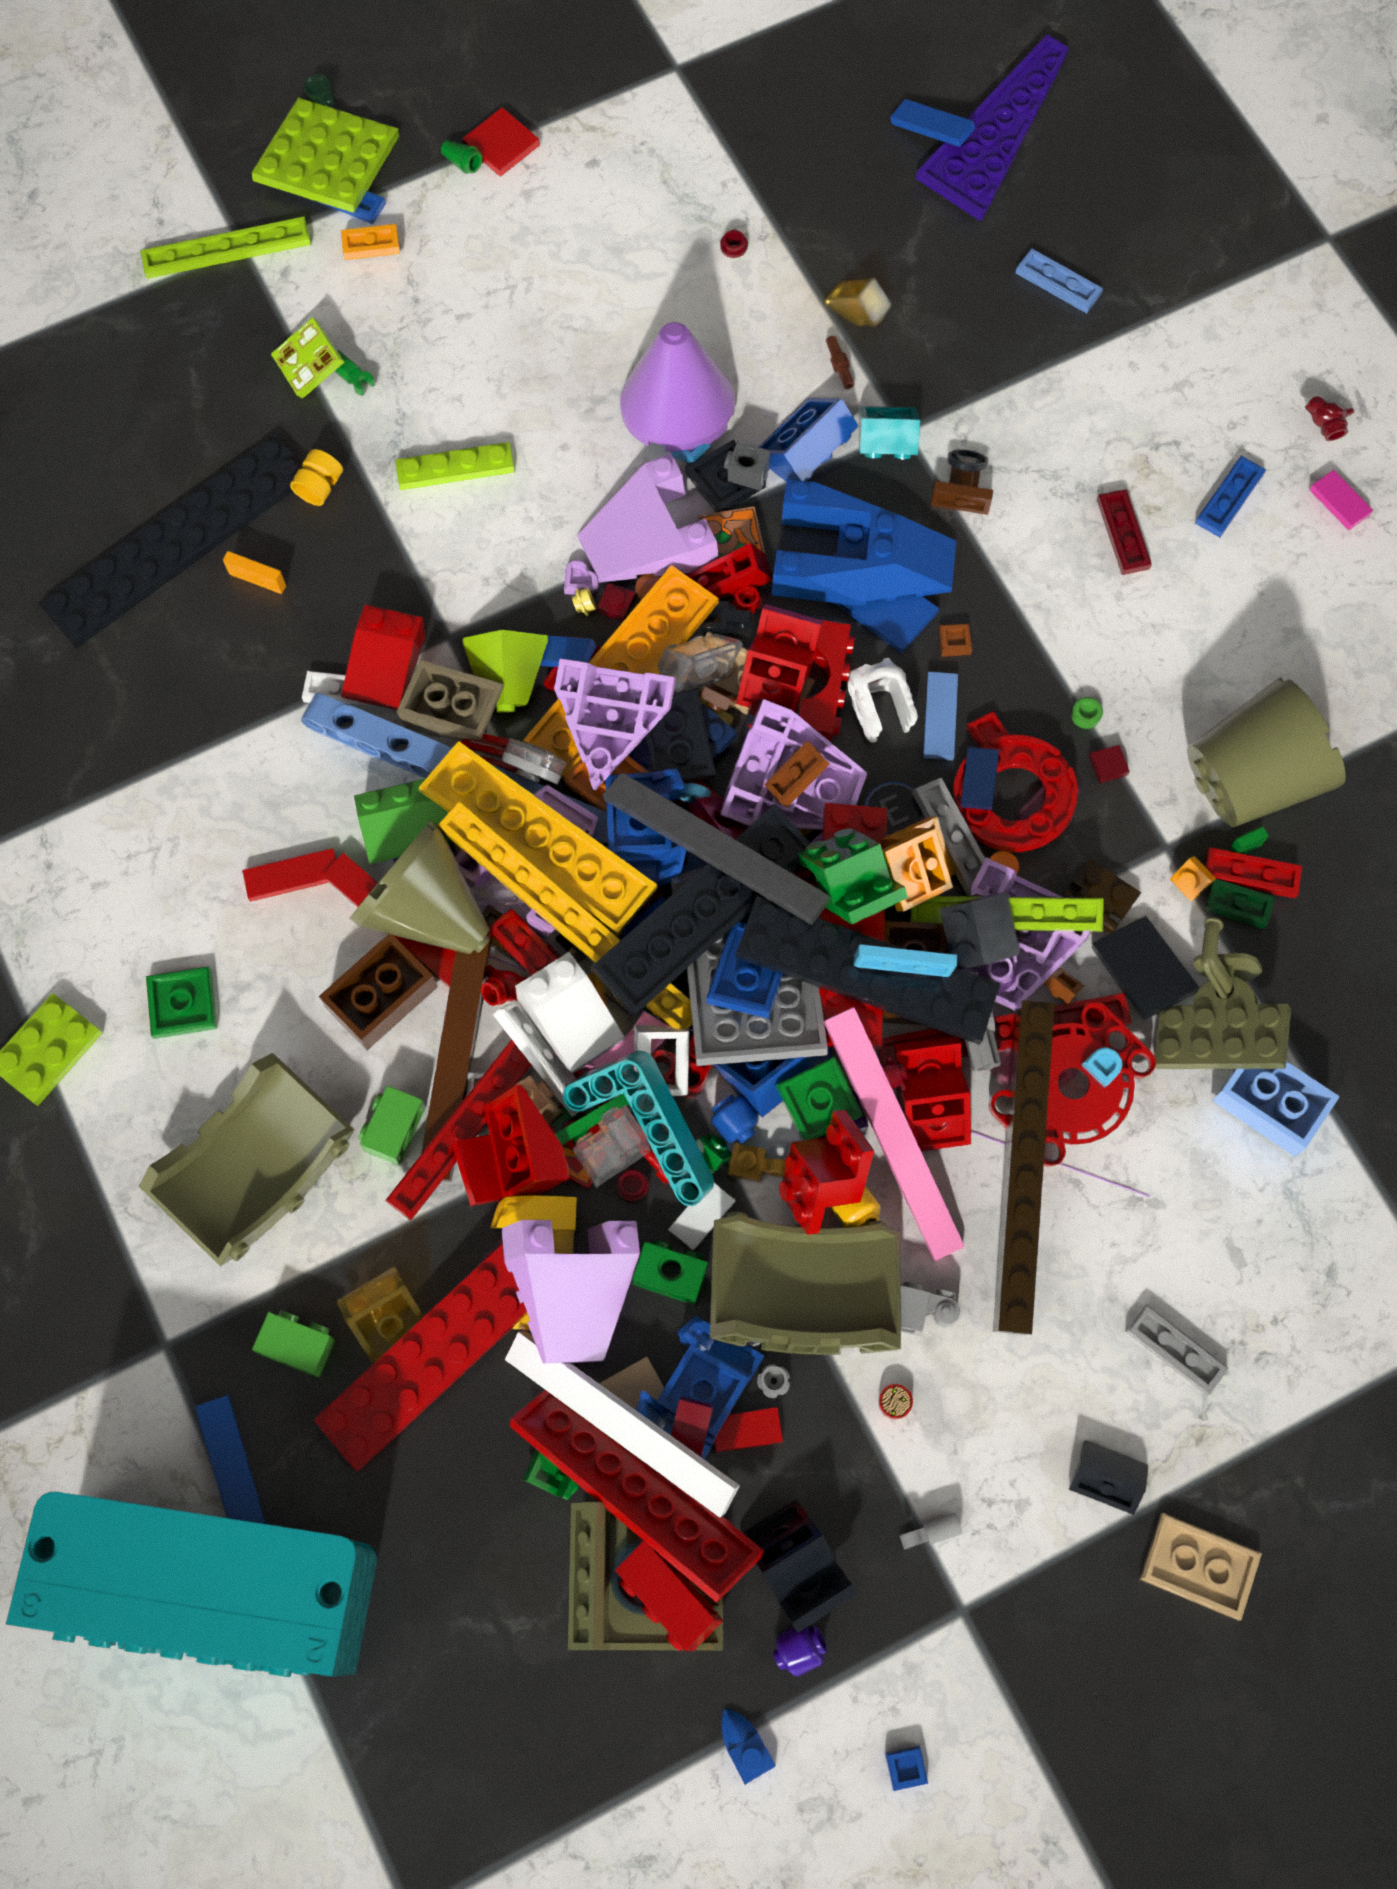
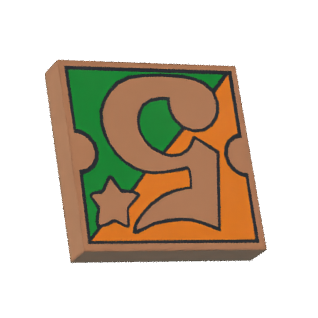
M755 506L698 515V521L706 519L717 541L719 558L748 543H752L765 553Z

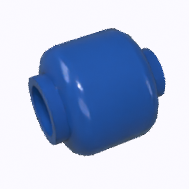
M731 1094L712 1109L714 1115L711 1118V1123L726 1142L732 1143L739 1140L743 1144L757 1133L754 1127L759 1122V1116L744 1097L739 1096L735 1098Z

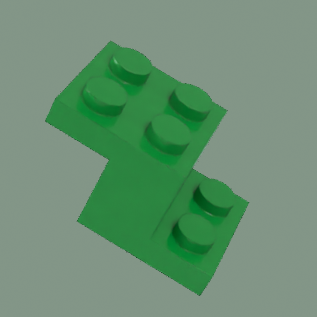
M842 829L835 833V837L826 841L811 843L807 846L806 850L797 853L800 864L814 873L819 890L830 896V902L826 908L850 924H854L908 898L905 886L890 878L880 843L854 829Z

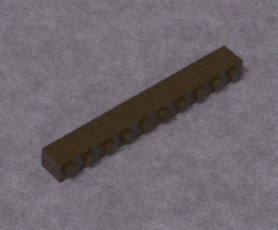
M1022 1000L1016 1006L993 1332L1032 1335L1055 1003Z

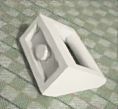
M634 1025V1052L641 1050L651 1055V1039L676 1038L675 1085L667 1084L672 1096L688 1095L689 1030L652 1025ZM634 1066V1071L639 1074V1070Z

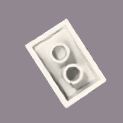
M570 952L515 986L517 1001L571 1074L625 1040L624 1035L593 984Z

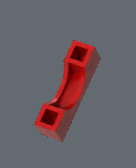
M823 620L813 662L823 669L828 683L819 694L801 700L798 716L831 742L832 735L839 736L842 717H836L837 707L843 708L846 690H841L840 688L842 681H848L851 663H845L846 654L852 655L855 637L849 636L850 624Z

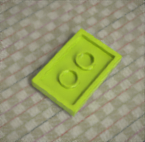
M52 993L0 1050V1077L36 1106H39L103 1033Z

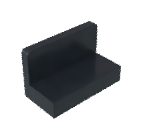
M1085 1440L1081 1446L1079 1463L1070 1480L1069 1490L1134 1515L1146 1491L1148 1465Z

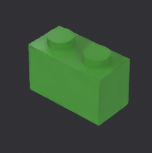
M386 1086L384 1093H379L373 1103L372 1110L375 1112L370 1123L365 1122L360 1131V1146L364 1152L400 1166L425 1112L426 1106L423 1100Z
M280 1310L279 1315L268 1312L252 1351L263 1357L320 1378L336 1341L328 1335L330 1329L313 1322L310 1323L309 1327L298 1324L299 1317Z

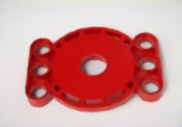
M1092 1002L1083 1007L1079 1012V1023H1063L1053 1026V1031L1068 1029V1033L1052 1038L1045 1143L1054 1144L1058 1148L1059 1154L1054 1161H1048L1044 1158L1045 1167H1053L1063 1161L1066 1155L1065 1144H1089L1106 1137L1117 1129L1128 1115L1132 1105L1135 1089L1134 1078H1145L1156 1067V1059L1152 1052L1102 1003ZM1089 1009H1096L1102 1014L1103 1019L1099 1026H1092L1087 1022L1085 1016ZM1076 1029L1081 1030L1082 1035L1076 1034ZM1112 1032H1119L1124 1036L1126 1042L1122 1049H1115L1109 1044L1108 1039ZM1108 1047L1114 1049L1120 1055L1122 1069L1111 1083L1104 1088L1081 1064L1097 1049ZM1135 1055H1142L1147 1059L1148 1069L1145 1072H1137L1132 1067L1131 1062ZM1066 1069H1079L1087 1077L1089 1085L1083 1097L1078 1099L1067 1098L1059 1090L1058 1078L1062 1071ZM1123 1076H1127L1128 1081H1123ZM1128 1089L1127 1101L1122 1109L1119 1107L1122 1099L1123 1090ZM1000 1090L992 1095L988 1107L992 1116L1007 1130L1008 1114L1000 1113L996 1109L995 1102L1000 1096H1006L1010 1099V1090ZM1113 1114L1119 1116L1111 1127L1104 1130L1102 1125L1110 1120ZM1092 1130L1097 1134L1086 1139H1078L1077 1135ZM1063 1134H1068L1069 1139L1063 1138Z

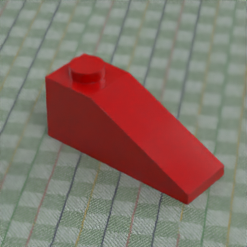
M748 543L686 575L718 597V600L734 596L735 592L742 586L758 588L773 580L766 554L752 543Z

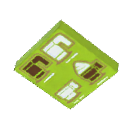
M313 317L271 353L296 395L302 399L344 363L320 323Z

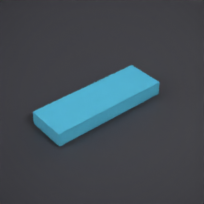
M860 944L854 955V966L949 977L957 966V955Z

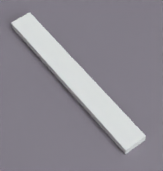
M526 1330L517 1333L505 1358L507 1362L717 1516L721 1517L726 1513L740 1487L739 1484L573 1364H543L533 1336Z

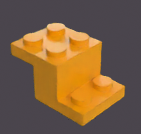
M937 816L925 818L882 839L885 849H882L890 878L905 886L908 895L907 899L895 904L896 911L904 912L953 888L950 877L955 874Z

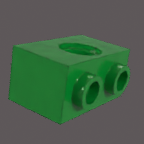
M654 1240L653 1244L645 1242L632 1279L633 1285L696 1305L708 1269V1262L703 1261L704 1256L689 1250H685L684 1254L672 1251L670 1244ZM666 1264H677L681 1269L680 1274L675 1278L664 1276L662 1269Z

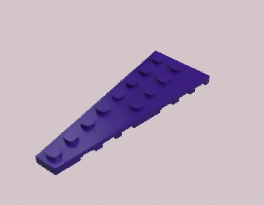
M1047 34L967 118L974 121L975 129L964 143L958 147L944 142L917 171L916 179L981 222L1067 57L1069 48Z

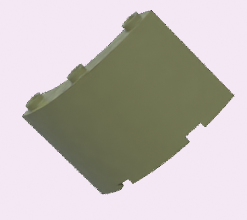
M274 1053L253 1062L240 1083L231 1093L235 1100L224 1112L217 1110L197 1130L200 1136L188 1147L181 1143L170 1153L149 1165L139 1185V1188L220 1267L232 1259L234 1261L240 1260L248 1252L250 1245L270 1230L288 1212L292 1214L301 1207L305 1201L303 1196L320 1179L335 1158L341 1157L350 1147L348 1140L355 1130Z
M731 1212L725 1218L714 1220L710 1338L742 1347L746 1346V1342L761 1343V1350L796 1354L841 1355V1348L855 1347L860 1348L861 1354L901 1349L900 1232L888 1227L882 1221L868 1222L867 1226L820 1228L818 1234L807 1235L800 1224L791 1227L767 1223L749 1218L747 1214L742 1212Z

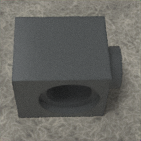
M737 441L734 451L728 452L724 468L728 469V481L761 491L770 468L771 451ZM743 464H749V465H751V466L746 467V466H742V465H743Z

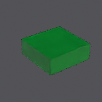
M1259 827L1237 837L1229 851L1247 854L1260 848L1269 835L1264 827Z

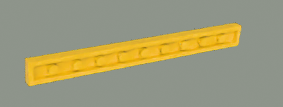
M460 802L438 824V827L444 834L594 963L621 941ZM671 983L646 1005L651 1012L671 1028L688 1029L692 1024L690 1000Z

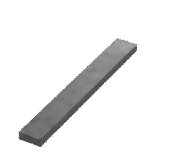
M621 773L603 794L604 801L811 925L830 902V896L624 773Z

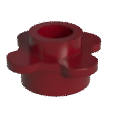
M890 1055L886 1056L888 1063L882 1065V1068L892 1090L900 1086L902 1091H906L903 1081L908 1079L902 1063L900 1061L894 1063Z

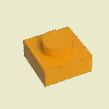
M1195 856L1189 858L1170 878L1190 901L1196 899L1216 879Z

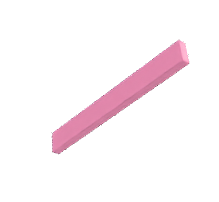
M855 1008L848 1009L823 1021L932 1259L936 1261L965 1247Z

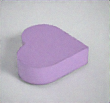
M582 560L570 561L565 569L564 594L576 595L577 588L582 590L587 587L591 594H594L599 588V579L596 573L588 570L586 563Z

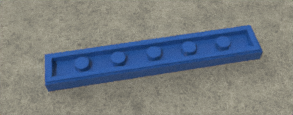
M229 1395L195 1406L226 1517L266 1524Z

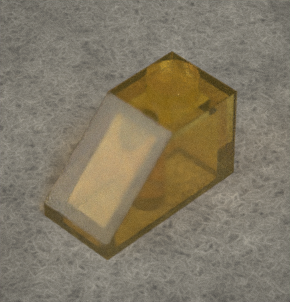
M875 278L839 282L823 300L826 306L857 326L877 325L884 319V314L892 306Z

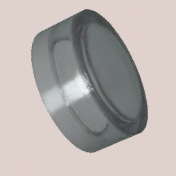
M511 738L501 758L502 762L517 768L515 773L536 783H539L541 778L557 785L567 764L560 757L542 747Z

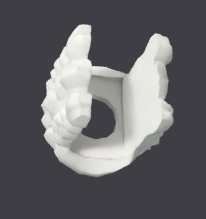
M884 658L881 663L872 666L864 664L862 667L853 669L849 673L848 692L852 698V706L862 725L865 738L871 743L877 741L876 737L882 731L881 722L871 693L878 691H888L891 693L904 733L910 731V727L914 726L918 718L917 710L912 700L913 695L906 683V673L895 665L890 658Z

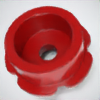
M742 586L734 594L733 605L736 606V610H748L753 614L755 609L761 607L762 598L759 596L757 589L752 586Z

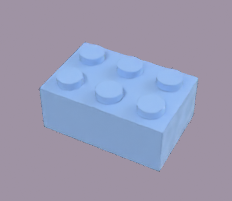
M1286 1061V1069H1234L1213 1099V1102L1296 1157L1306 1149L1340 1096Z

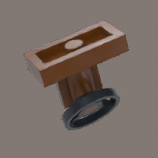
M958 449L950 451L947 458L948 463L952 465L949 483L935 481L931 506L988 515L993 490L978 487L980 470L987 468L988 458L972 450Z

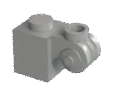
M904 1282L903 1286L900 1285L901 1332L920 1336L923 1332L925 1317L928 1315H934L935 1322L941 1327H950L958 1320L960 1308L955 1301L956 1293L937 1289L936 1294H932L928 1291H923L922 1285L913 1282Z

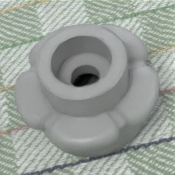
M769 1364L758 1375V1387L769 1398H776L779 1394L784 1395L789 1390L790 1383L788 1379L790 1375L782 1366L778 1367L775 1364ZM772 1378L777 1379L776 1384L771 1383Z

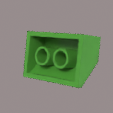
M425 779L354 795L357 816L370 864L400 857L430 820L438 825L448 814L446 810L420 792L419 786ZM444 834L449 845L456 844L446 834Z

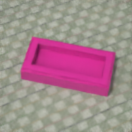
M1332 470L1315 482L1310 488L1314 496L1348 531L1369 517L1373 512V509L1335 470Z

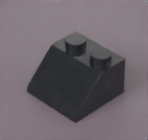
M1007 892L945 904L940 908L949 953L957 955V968L966 969L982 966L1021 954Z

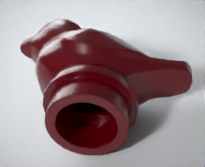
M1319 396L1312 397L1305 406V409L1312 415L1314 424L1321 428V434L1325 437L1326 441L1338 440L1347 435L1348 422L1345 418L1355 412L1353 408L1345 409L1339 404L1327 402Z

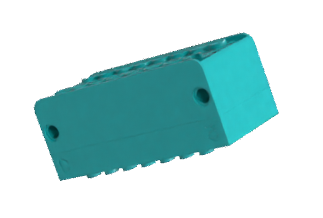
M53 1491L43 1494L34 1506L6 1625L54 1632L52 1639L74 1643L76 1636H81L83 1640L89 1641L88 1645L110 1648L111 1646H116V1642H118V1649H124L127 1652L139 1654L160 1653V1657L182 1660L183 1654L186 1653L188 1657L197 1658L196 1663L215 1666L228 1664L233 1665V1669L253 1672L254 1670L269 1672L268 1674L282 1677H291V1673L307 1676L317 1674L330 1677L356 1675L377 1565V1555L370 1545L337 1535Z

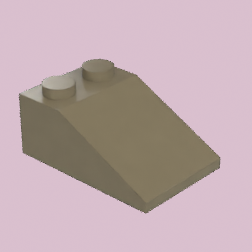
M420 660L396 712L405 728L436 737L481 740L504 689V685Z

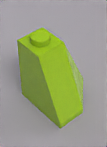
M498 630L463 638V645L473 675L504 685V689L496 704L498 713L515 712V707L528 704L547 646L548 635Z

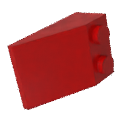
M364 605L355 630L341 697L397 710L411 681L426 638L423 617Z
M515 1085L484 1106L503 1199L514 1196H540L569 1179V1165L565 1158L563 1146L522 1085Z

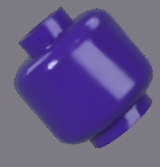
M792 1626L778 1634L776 1638L777 1649L773 1650V1656L781 1670L787 1669L792 1675L801 1676L821 1666L824 1661V1654L827 1653L828 1649L825 1639L817 1626H807L798 1633Z

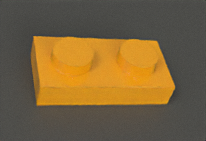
M396 224L341 230L345 260L400 254Z

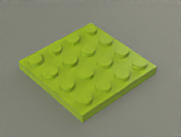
M298 97L252 171L253 181L355 213L366 191H368L398 140V128Z

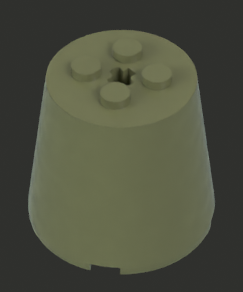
M1282 677L1273 681L1187 748L1188 760L1195 776L1194 781L1197 788L1202 794H1205L1216 814L1231 827L1242 825L1335 790L1345 783L1346 774L1339 748L1335 747L1332 749L1325 735L1330 729L1319 710L1296 683L1290 679L1283 681Z

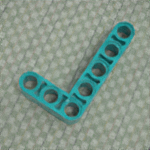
M641 1050L632 1052L582 1074L565 1087L563 1091L564 1103L574 1111H583L624 1093L677 1199L686 1206H695L711 1192L714 1187L713 1175L655 1060L649 1053ZM632 1065L639 1070V1074L633 1070ZM606 1077L612 1081L613 1086L607 1082ZM580 1088L585 1092L586 1096L581 1093ZM646 1094L652 1097L654 1103L649 1101ZM661 1124H664L668 1128L669 1132H666L662 1128ZM676 1153L682 1156L684 1162L677 1157ZM691 1182L698 1187V1190L692 1187Z

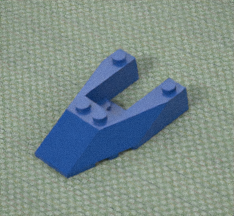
M786 480L781 525L839 531L837 555L835 557L777 550L772 596L862 606L866 605V601L885 599V602L897 600L899 596L915 594V597L952 591L956 540L903 516L819 483Z

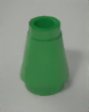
M446 140L441 147V154L463 173L473 174L480 168L482 155L476 147L451 140Z

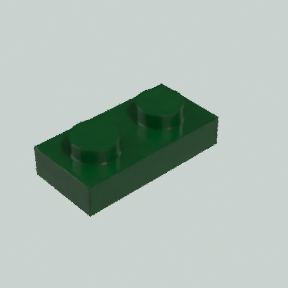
M1215 879L1211 883L1204 910L1265 929L1269 922L1275 897Z

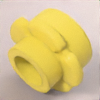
M588 587L582 590L577 588L576 595L572 596L575 609L578 613L583 612L586 616H589V612L596 610L594 598Z

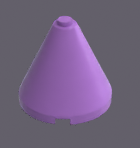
M672 322L661 328L626 380L620 395L621 416L627 430L643 444L649 446L650 442L663 445L665 446V451L669 452L691 451L704 443L708 445L714 442L727 430V423L731 416H734L735 412L734 390L728 377L690 330L681 323Z

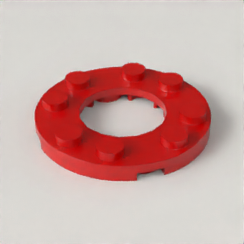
M1006 735L991 739L988 744L980 747L999 750L997 773L1008 768H1022L1033 772L1042 781L1046 790V799L1042 808L1022 821H1008L995 815L991 810L961 807L967 757L963 760L955 776L953 800L974 839L980 843L1006 852L1030 851L1056 839L1070 823L1077 804V779L1073 768L1061 756V752L1051 744L1031 736Z

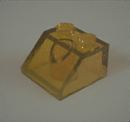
M395 1266L336 1301L346 1323L373 1364L424 1317L423 1312Z

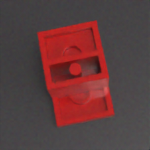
M765 604L762 608L756 637L748 649L736 704L751 708L755 698L765 699L784 706L797 714L802 690L810 676L823 620Z
M954 1036L894 1044L895 1063L900 1061L908 1076V1079L903 1081L906 1091H902L900 1086L896 1088L897 1100L920 1151L971 1145L970 1090L962 1072L961 1042L959 1037Z
M845 1110L833 1111L830 1125L827 1127V1137L792 1142L789 1155L785 1160V1172L783 1180L779 1185V1194L807 1235L819 1233L825 1208L860 1203L875 1150Z

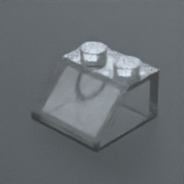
M716 633L705 637L700 635L687 643L680 645L675 643L665 648L657 668L662 675L676 678L674 693L692 690L724 679L743 644L738 639Z

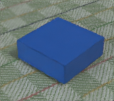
M920 1746L885 1753L893 1791L928 1784Z

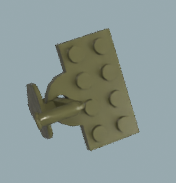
M1216 917L1205 919L1202 955L1194 958V967L1200 975L1208 977L1210 981L1198 990L1192 1005L1171 1006L1160 1012L1154 1055L1156 1068L1286 1069L1291 1017L1289 1004H1258L1256 995L1247 983L1262 973V966L1258 959L1244 953L1217 954L1219 933L1223 928V922Z

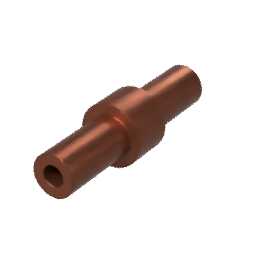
M830 336L826 339V344L831 354L830 362L834 371L839 374L844 389H850L855 383L849 371V360L846 353L841 351L836 336Z

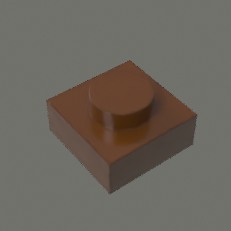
M714 683L704 686L700 698L707 701V706L720 712L735 707L738 695Z

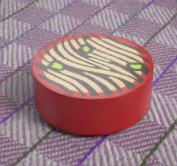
M889 1385L884 1388L879 1396V1409L889 1419H902L912 1409V1395L902 1385Z

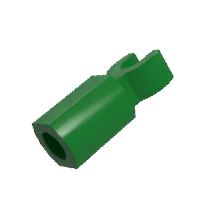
M337 350L344 363L334 372L348 384H353L355 392L363 396L365 393L360 384L366 382L374 387L373 376L369 372L361 371L357 364L340 350Z

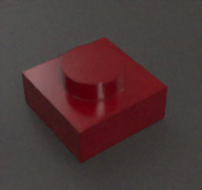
M608 583L597 606V613L623 622L628 617L634 604L636 593Z

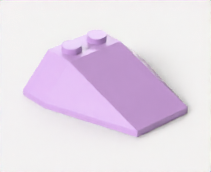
M763 699L739 753L725 792L720 815L750 826L776 804L797 829L822 830L824 804L856 805L867 772L795 712ZM808 740L815 745L831 764L786 808L780 804L764 784Z

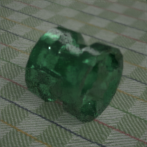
M314 74L305 80L304 91L308 101L327 107L333 105L334 96L331 91V83L326 76Z

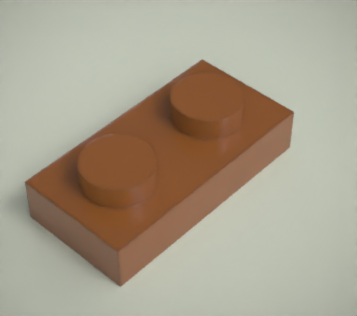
M807 740L764 785L780 804L787 808L831 763L814 744Z

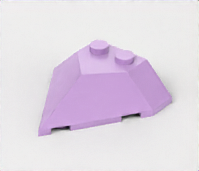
M560 659L554 690L565 710L566 721L582 762L585 763L591 777L589 780L593 790H596L671 709L676 683L675 677L646 672L645 675L600 668L585 662Z

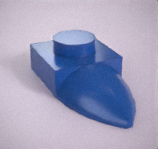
M728 1708L724 1709L722 1716L723 1740L729 1756L746 1785L776 1765L753 1725L739 1713Z

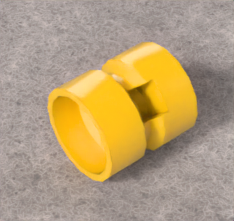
M312 449L302 464L304 469L297 471L290 483V487L304 501L321 506L331 492L330 486L336 484L343 472V468L328 453Z

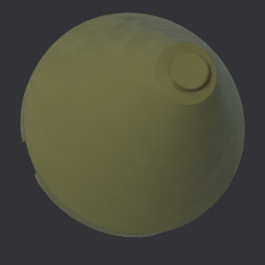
M432 820L428 822L349 918L362 928L470 954L473 950L479 953L490 940L487 936L490 929L442 830Z

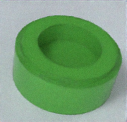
M1083 697L1077 700L1071 711L1073 722L1083 729H1091L1097 726L1103 715L1102 705L1091 697Z

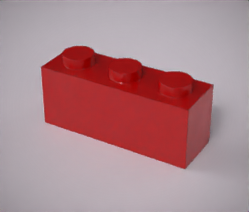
M645 1541L615 1570L622 1578L619 1581L622 1588L632 1597L637 1595L644 1603L643 1612L655 1624L660 1622L668 1631L665 1635L667 1640L678 1651L682 1649L684 1651H695L724 1621L685 1575Z

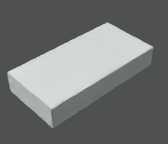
M714 1183L711 1192L697 1205L688 1206L668 1231L694 1252L714 1229V1220L723 1218L735 1204L736 1200Z

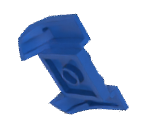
M677 769L625 774L669 801L679 800L681 791L684 788ZM620 774L607 777L606 790ZM606 802L608 849L656 883L657 887L671 883V877H679L686 849L681 846L671 848V840Z
M695 1316L677 1332L680 1343L686 1346L688 1350L656 1401L642 1390L636 1411L671 1435L681 1396L714 1405L702 1458L705 1459L740 1395L762 1362L764 1355L748 1345L742 1347L710 1338V1323Z

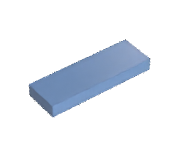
M1033 248L1030 249L1016 269V274L1086 314L1102 294V287Z
M928 672L923 758L954 759L958 674Z

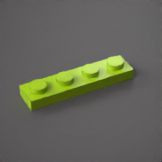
M509 442L395 459L400 491L515 473Z

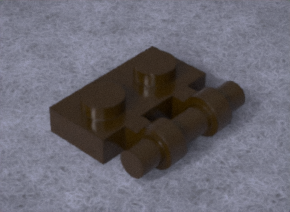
M1089 858L1070 885L1080 893L1075 895L1066 889L1062 897L1104 898L1103 928L1113 933L1119 923L1109 916L1114 914L1123 920L1142 892Z

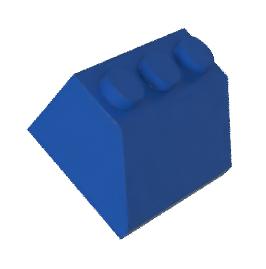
M808 398L759 448L771 451L769 469L784 481L787 479L807 481L812 477L813 471L820 464L828 461L832 457V452L839 445L846 443L859 426L842 398Z
M827 1046V1055L715 1064V1067L738 1097H744L755 1112L763 1118L782 1102L775 1085L833 1058L830 1046Z

